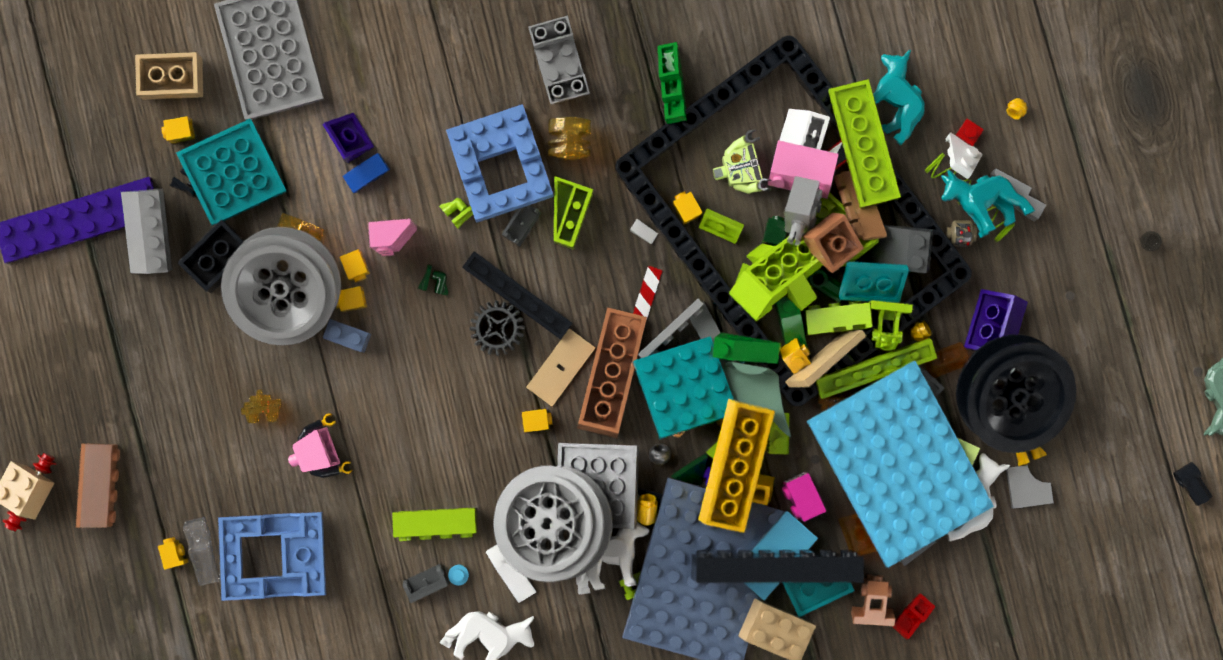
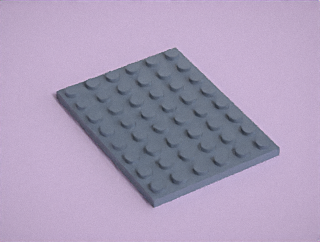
M668 478L622 637L701 660H744L748 642L738 635L754 598L761 600V598L745 583L694 582L691 579V554H697V550H709L712 554H717V550H730L733 554H738V550H750L751 552L785 511L752 502L744 533L705 525L698 519L706 488Z

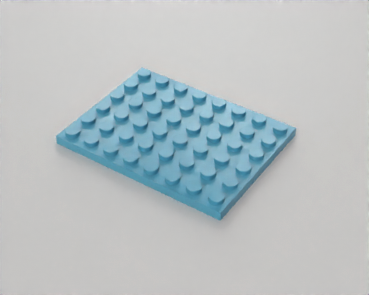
M916 361L910 362L807 420L887 568L994 507Z

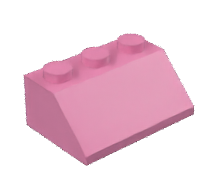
M778 140L769 177L772 181H768V185L791 190L795 176L820 181L821 198L828 199L838 154Z
M411 219L368 222L370 247L381 254V256H393L394 252H399L417 231V225Z

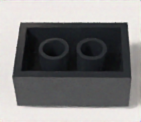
M221 219L178 264L206 292L212 294L222 283L223 272L229 259L245 240L226 221Z

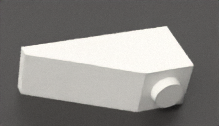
M497 544L486 551L495 569L518 603L536 593L528 577L520 574L509 565Z

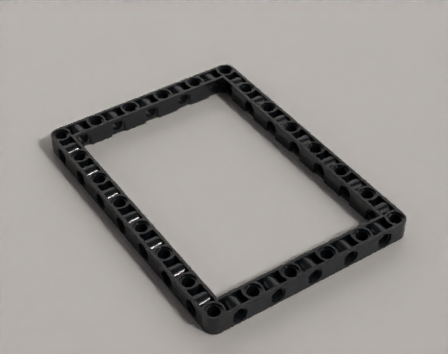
M790 35L782 37L686 109V116H694L696 118L694 124H688L686 121L666 123L619 158L615 165L617 176L735 333L739 336H745L742 328L745 325H749L752 327L753 333L751 336L745 337L768 340V338L753 318L729 295L731 289L641 171V168L672 148L679 139L685 135L687 137L703 125L714 113L722 111L738 99L739 95L745 90L753 88L769 76L780 64H788L797 76L796 79L807 94L815 99L821 107L820 111L823 115L830 117L829 123L834 129L837 128L839 131L836 118L832 114L833 107L828 92L833 86L798 40ZM783 44H791L793 50L790 52L785 51ZM756 67L760 69L761 74L754 76L751 74L750 69ZM810 75L815 76L817 83L810 84L807 77ZM720 91H724L728 94V99L721 100L717 94ZM660 139L663 141L664 146L662 148H655L652 142ZM623 163H627L631 166V170L624 173L620 170V166ZM893 167L901 196L899 199L892 200L895 205L893 207L908 226L933 229V236L939 239V246L935 247L932 245L931 257L935 258L943 268V274L939 278L929 283L904 303L913 305L911 314L900 315L899 331H902L968 282L972 271ZM651 195L655 198L656 202L653 205H647L644 202V198ZM907 204L914 206V214H909L906 211ZM671 228L679 230L680 235L677 238H672L669 235L668 231ZM696 260L702 261L704 269L701 271L695 270L693 262ZM957 269H961L964 272L963 279L956 277L955 271ZM724 292L728 295L729 300L727 303H720L718 301L719 293ZM924 293L931 295L932 301L930 304L923 301ZM883 320L882 332L892 333L893 327L890 325V320ZM876 325L864 332L866 336L862 342L867 345V350L861 353L856 345L832 366L834 371L860 363L878 349L875 347V341H872L873 328L876 329ZM779 354L777 367L771 370L779 376L780 393L790 405L801 406L819 393L816 382L810 387H789L785 381L793 375V372ZM758 362L761 367L769 368L767 363ZM795 390L800 391L802 394V399L799 402H795L792 399V393Z

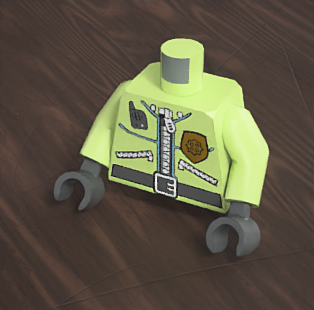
M755 129L749 130L746 135L735 140L725 150V156L722 157L723 166L713 169L715 180L727 178L729 186H733L735 190L747 194L762 190H772V188H766L765 186L766 182L772 180L762 178L754 144L752 143L760 140V137L752 138V133L757 131Z

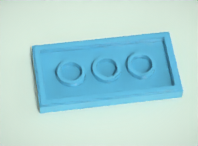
M785 511L751 552L758 554V550H771V552L779 553V550H791L792 552L800 553V550H808L818 538L793 515ZM779 583L745 584L760 598L765 600Z

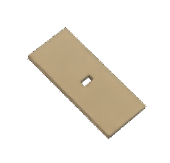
M569 328L526 388L553 407L595 350V347ZM558 364L565 368L564 371L557 368Z

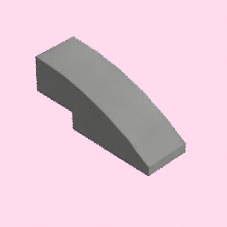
M994 169L990 176H1002L1008 179L1015 191L1025 197L1035 210L1033 213L1026 215V217L1032 221L1038 220L1046 204L1029 196L1031 187L998 169ZM1014 206L1015 209L1024 215L1020 207Z

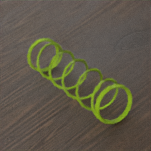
M941 153L925 169V172L928 173L935 167L934 171L932 172L931 178H936L941 174L947 172V170L952 169L950 167L944 170L943 172L939 173L938 175L933 176L942 159L945 157L944 153ZM971 179L964 180L966 182L970 181L969 184H971ZM994 206V207H991V208L987 209V211L992 210V209H994V208H996V207H995V206ZM997 209V211H996L994 217H993L992 220H991L992 222H993V220L995 219V217H996V215H997V213H998V209ZM1002 222V223L996 225L995 228L999 227V226L1002 225L1004 222ZM1015 223L1006 226L995 237L994 241L998 242L1015 226Z

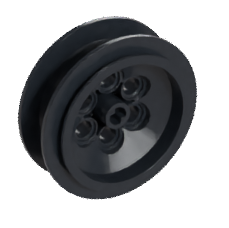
M1022 334L1001 336L977 349L964 365L956 387L957 408L966 426L989 446L1010 453L1034 450L1052 440L1068 422L1076 401L1074 373L1064 357L1039 339Z

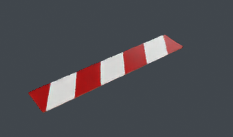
M651 266L647 267L633 314L648 318L662 274L661 269Z

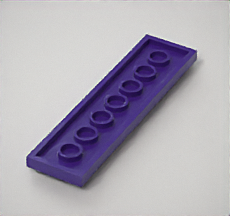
M151 177L0 222V249L4 263L8 264L125 228L121 192L154 189Z

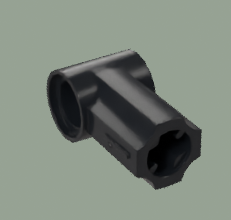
M1193 462L1188 463L1173 473L1176 481L1182 488L1186 489L1196 506L1206 503L1213 497L1201 479L1202 474Z

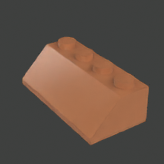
M81 444L76 527L78 528L111 527L115 523L116 511H114V502L117 501L115 482L119 478L116 464L120 459V450L117 449L118 445Z

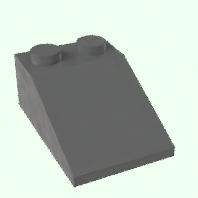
M884 225L887 237L880 238L879 243L869 250L868 263L907 265L910 272L927 273L930 269L933 229Z

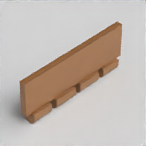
M844 171L835 175L834 180L839 190L843 207H845L847 219L858 239L862 238L865 241L886 238L887 234L877 205L864 208L859 207L850 171Z

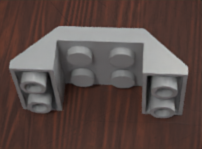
M568 15L529 26L550 104L553 105L590 94Z

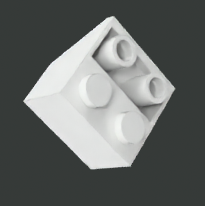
M789 109L779 141L821 150L830 117L812 111Z

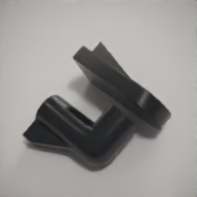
M182 168L180 173L188 177L184 168ZM173 177L170 187L179 189L193 198L195 197L196 193L191 189L193 187L190 181L186 185Z

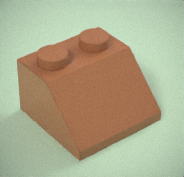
M832 212L802 235L810 252L832 273L864 249L844 214Z

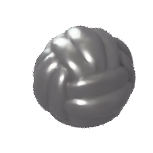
M655 444L649 451V459L656 465L666 464L671 458V450L665 444Z

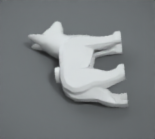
M985 453L979 456L980 468L975 472L994 507L947 533L948 541L964 538L972 532L987 527L993 519V509L996 508L995 497L991 496L989 486L1010 465H998L997 462L990 459Z
M638 522L637 529L619 528L616 536L610 538L609 545L599 562L586 573L576 577L578 594L590 593V588L588 587L589 580L595 591L605 589V585L601 583L599 578L602 562L620 565L624 585H627V587L636 586L637 581L634 579L632 572L633 559L635 557L634 542L636 538L648 535L649 529Z
M480 611L467 613L457 625L446 632L440 644L450 648L452 642L457 639L454 655L463 660L466 646L479 637L480 641L489 651L486 660H498L501 656L506 655L518 642L528 647L534 646L529 626L534 616L505 627L498 622L499 618L491 612H488V614Z

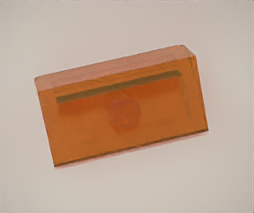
M958 342L936 350L937 359L925 364L929 374L935 378L963 368L969 356L963 344Z

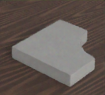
M1028 465L1006 469L1012 509L1054 503L1051 483L1035 479L1030 473Z

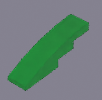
M678 43L659 45L658 67L665 121L667 124L686 121L684 84Z

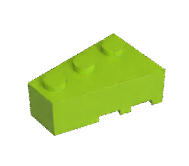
M554 176V243L574 250L594 192L591 188Z
M853 301L845 306H841V303L828 304V308L814 305L808 306V310L803 311L806 336L872 328L870 303Z

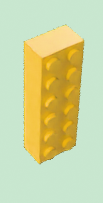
M728 399L698 519L705 525L745 532L775 411L766 407Z

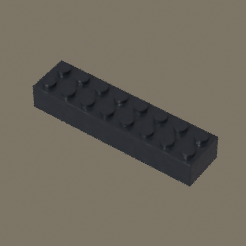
M828 549L820 550V553L812 550H800V553H795L791 550H779V553L771 552V550H758V554H753L750 550H738V554H733L730 550H717V554H712L709 550H697V554H691V579L696 583L864 582V557L858 555L857 551L842 549L840 553Z

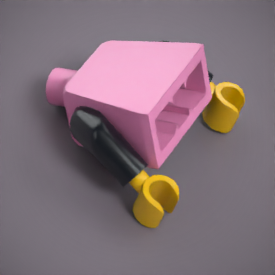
M328 413L323 417L322 421L317 420L303 428L298 436V442L293 444L295 454L289 456V463L292 467L299 465L302 472L309 471L311 475L321 478L339 475L340 472L349 474L353 471H345L343 469L345 464L351 463L349 461H345L341 466H338L340 460L328 428H323L325 425L328 427L335 425L336 420L332 423L326 422V419L332 416V414Z

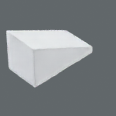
M636 219L630 229L632 233L650 244L653 243L658 235L657 232Z

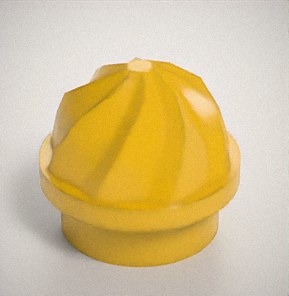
M1016 98L1007 105L1006 112L1013 119L1018 120L1027 113L1026 102L1022 99Z
M925 321L921 323L916 322L911 328V337L916 341L928 339L932 335Z

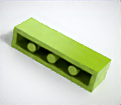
M476 507L398 511L392 513L393 538L399 537V541H409L413 536H419V540L432 539V535H440V539L452 538V534H460V538L473 537V533H477Z

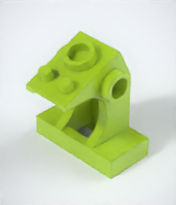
M869 301L870 310L878 311L876 329L873 328L872 341H875V347L885 351L896 350L897 345L902 343L903 332L899 331L900 315L911 314L913 305ZM883 320L893 321L892 333L882 332Z

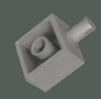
M797 176L794 178L785 208V232L790 233L787 242L793 245L794 239L796 241L795 246L800 245L802 235L817 223V218L815 217L817 212H820L822 205V190L819 189L820 181Z

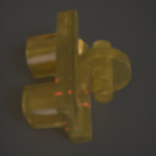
M258 389L256 396H250V402H244V407L241 408V413L246 416L248 424L259 422V413H266L267 421L275 422L278 421L282 403L281 399L271 400L270 394L264 395L263 390Z

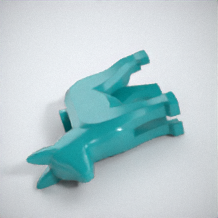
M908 50L904 56L886 54L881 56V61L887 67L888 72L879 81L877 89L873 94L875 104L885 100L889 104L898 107L893 120L881 126L885 134L901 129L900 133L893 137L900 146L911 136L914 127L924 115L925 102L921 97L922 91L916 85L911 86L905 79L911 50Z
M947 170L948 176H941L946 184L942 200L950 201L956 199L964 211L976 223L980 238L989 235V232L996 229L987 211V208L992 204L1003 213L1005 219L1003 224L1005 227L1016 221L1014 206L1020 207L1025 216L1035 211L1029 201L1018 194L1010 181L1002 176L989 178L988 175L979 178L974 185L957 178L950 170Z

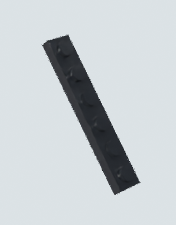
M475 251L462 268L560 340L573 324Z

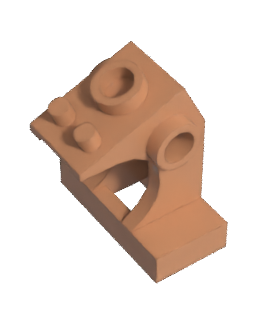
M867 574V578H864V584L862 583L861 596H865L863 607L852 606L851 616L853 624L895 626L893 609H886L887 599L891 598L892 586L888 585L889 582L883 579V575L872 576ZM871 599H880V607L870 608Z

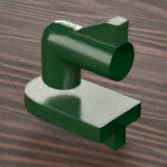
M427 264L424 277L417 289L427 290L432 265ZM434 270L431 279L437 280L434 293L448 296L447 275L444 272Z

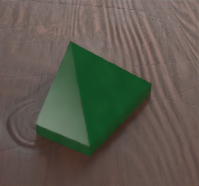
M704 453L673 473L671 477L675 480L701 485L708 459L707 454Z

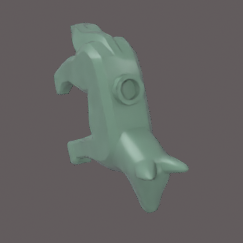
M1222 358L1208 370L1204 379L1207 389L1205 390V395L1209 401L1214 402L1217 408L1211 425L1204 432L1205 436H1211L1214 433L1223 435Z

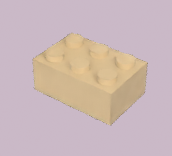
M197 52L135 55L136 95L142 100L203 97L202 57Z
M754 598L738 636L748 643L786 659L802 660L816 625Z

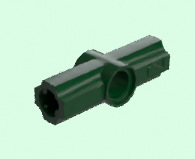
M820 269L807 278L811 288L820 291L837 303L841 302L839 298L840 282ZM814 275H821L824 282L817 285L813 282L812 278Z

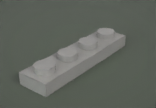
M698 298L638 355L643 358L658 353L657 348L662 343L666 346L674 338L672 334L677 329L681 332L689 324L687 320L692 315L696 318L704 310L702 306L705 303Z

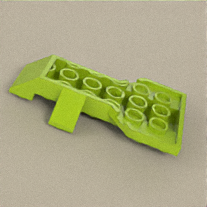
M830 192L828 199L821 198V210L819 213L817 212L815 217L817 218L816 225L832 212L846 216L845 207ZM788 237L777 246L762 243L747 255V258L753 264L744 270L729 292V295L756 322L771 311L772 305L787 293L788 298L801 311L817 299L807 278L821 268L823 264L810 252L803 238H801L800 245L795 246V239L793 245L787 242ZM862 238L859 239L864 249L847 262L856 261L879 243V239L865 241Z

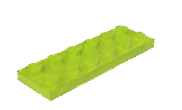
M869 79L829 89L830 100L859 207L864 208L901 198Z

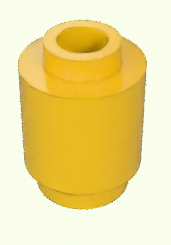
M642 494L637 501V521L644 526L652 525L656 521L658 502L654 495Z

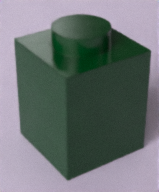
M773 216L767 219L762 239L763 244L777 246L785 239V218Z

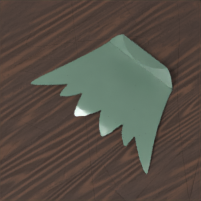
M736 362L726 363L723 371L733 399L775 411L774 423L786 435L791 437L781 401L779 376L769 368Z

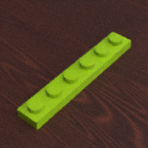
M928 338L825 374L815 382L820 398L824 399L886 377L912 361H916L917 365L937 359L932 339Z

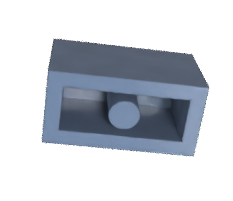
M329 319L323 338L365 353L371 334Z

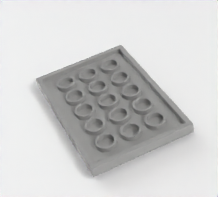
M225 0L214 3L245 120L250 118L253 120L324 100L298 0Z

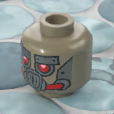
M954 220L951 227H947V238L951 239V243L955 247H970L973 242H976L977 226H973L970 220Z

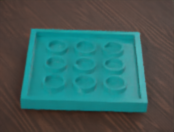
M251 118L176 152L212 227L221 219L226 221L287 192Z
M711 336L633 361L660 439L724 419L728 399L734 400L720 360L713 357L714 344Z

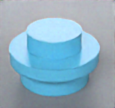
M455 565L449 570L448 578L454 585H463L469 578V572L463 565Z

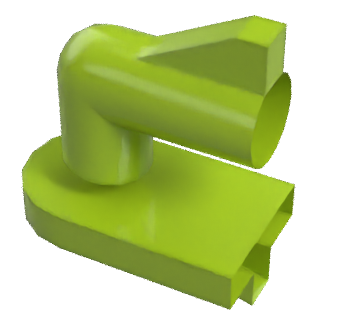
M456 198L452 202L439 206L447 216H450L457 209L461 212L451 220L458 230L473 215L471 206L468 207L461 198Z

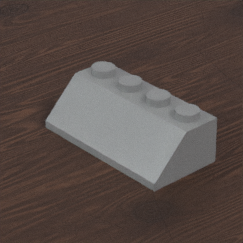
M163 189L121 192L130 273L151 274L169 272L172 270Z

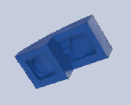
M377 153L346 173L343 178L352 192L357 193L372 181L379 179L390 169L380 153Z

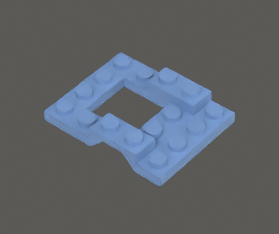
M523 104L446 130L476 223L554 197ZM517 149L527 183L489 195L478 162Z
M323 512L218 518L222 601L282 596L326 595ZM281 535L283 575L243 578L241 537Z

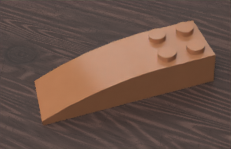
M607 307L577 429L618 438L635 368L633 361L637 360L647 317Z

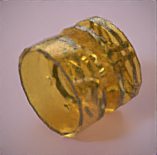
M560 117L549 120V135L558 137V139L548 141L549 146L556 147L548 149L549 156L564 160H576L591 156V150L585 148L591 146V142L582 139V137L591 135V120L576 117Z

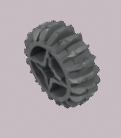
M497 300L494 302L495 307H492L491 303L487 302V310L483 306L479 307L482 311L481 315L476 311L474 312L478 320L471 319L470 321L476 324V327L469 328L470 331H476V334H472L471 338L475 339L478 337L479 340L474 344L478 346L482 343L481 351H485L488 347L489 355L492 354L493 349L496 350L497 356L500 355V349H503L506 355L508 354L506 349L508 346L512 351L515 350V347L512 345L513 342L520 345L521 342L516 338L517 336L524 337V334L518 331L525 329V326L518 325V323L524 321L522 317L516 319L520 312L517 310L512 313L513 305L506 309L507 303L503 301L501 307H499ZM504 312L509 316L497 321L490 313ZM486 318L490 327L482 335L481 324L483 319ZM491 320L497 325L502 324L501 332L504 336L497 331L493 333V323ZM513 320L514 332L509 339L505 333V328ZM493 336H499L504 341V344L492 345L486 342V340Z

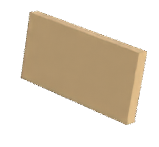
M863 330L841 332L810 359L811 364L785 381L786 384L791 388L810 387L865 338L866 335Z

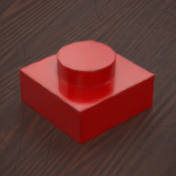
M967 118L955 135L970 146H973L984 129Z

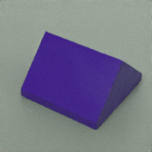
M354 113L322 124L342 158L347 163L374 147Z

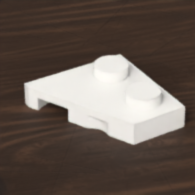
M950 132L946 137V142L950 143L948 149L950 167L968 179L983 154L977 148L970 146Z

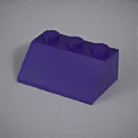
M981 289L964 347L976 351L995 338L1018 334L1028 302L1015 295Z

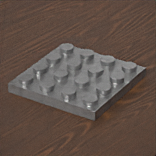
M558 443L557 466L579 470L592 478L600 486L610 505L612 528L637 529L639 446ZM568 508L564 512L566 519H569L571 516Z

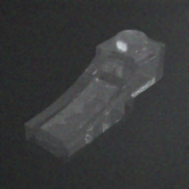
M202 517L185 521L183 530L189 546L188 553L199 586L220 582V574L206 518Z

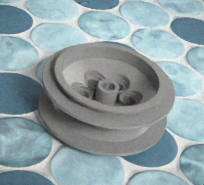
M268 228L247 238L229 259L222 276V298L229 316L243 332L264 343L291 345L313 337L328 322L339 300L341 277L333 255L317 238L294 228ZM279 261H286L289 267H283ZM262 269H267L270 275H264ZM297 272L305 273L306 278H300ZM261 289H267L270 295L263 294ZM297 291L303 292L306 297H299ZM279 300H285L288 306H282Z
M540 466L521 473L506 486L496 505L494 534L501 554L509 565L520 574L543 582L567 580L586 573L602 558L612 534V513L603 490L585 473L570 467ZM550 497L554 500L552 508L548 506V499ZM532 507L536 509V516L534 518L530 514ZM567 508L571 512L569 519H566L564 515ZM531 528L535 530V537L533 539L529 535ZM565 530H568L570 533L568 540H565L563 536ZM548 539L552 542V548L550 550H548L546 547V541Z

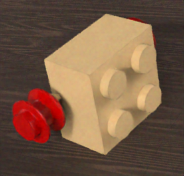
M43 453V455L38 454L39 462L33 463L36 471L27 465L10 462L0 481V504L10 510L7 511L10 516L9 519H3L7 529L15 532L17 529L22 530L20 526L21 521H27L26 518L36 519L54 485V482L43 476L44 474L52 473L50 466L57 464L53 456L47 453Z

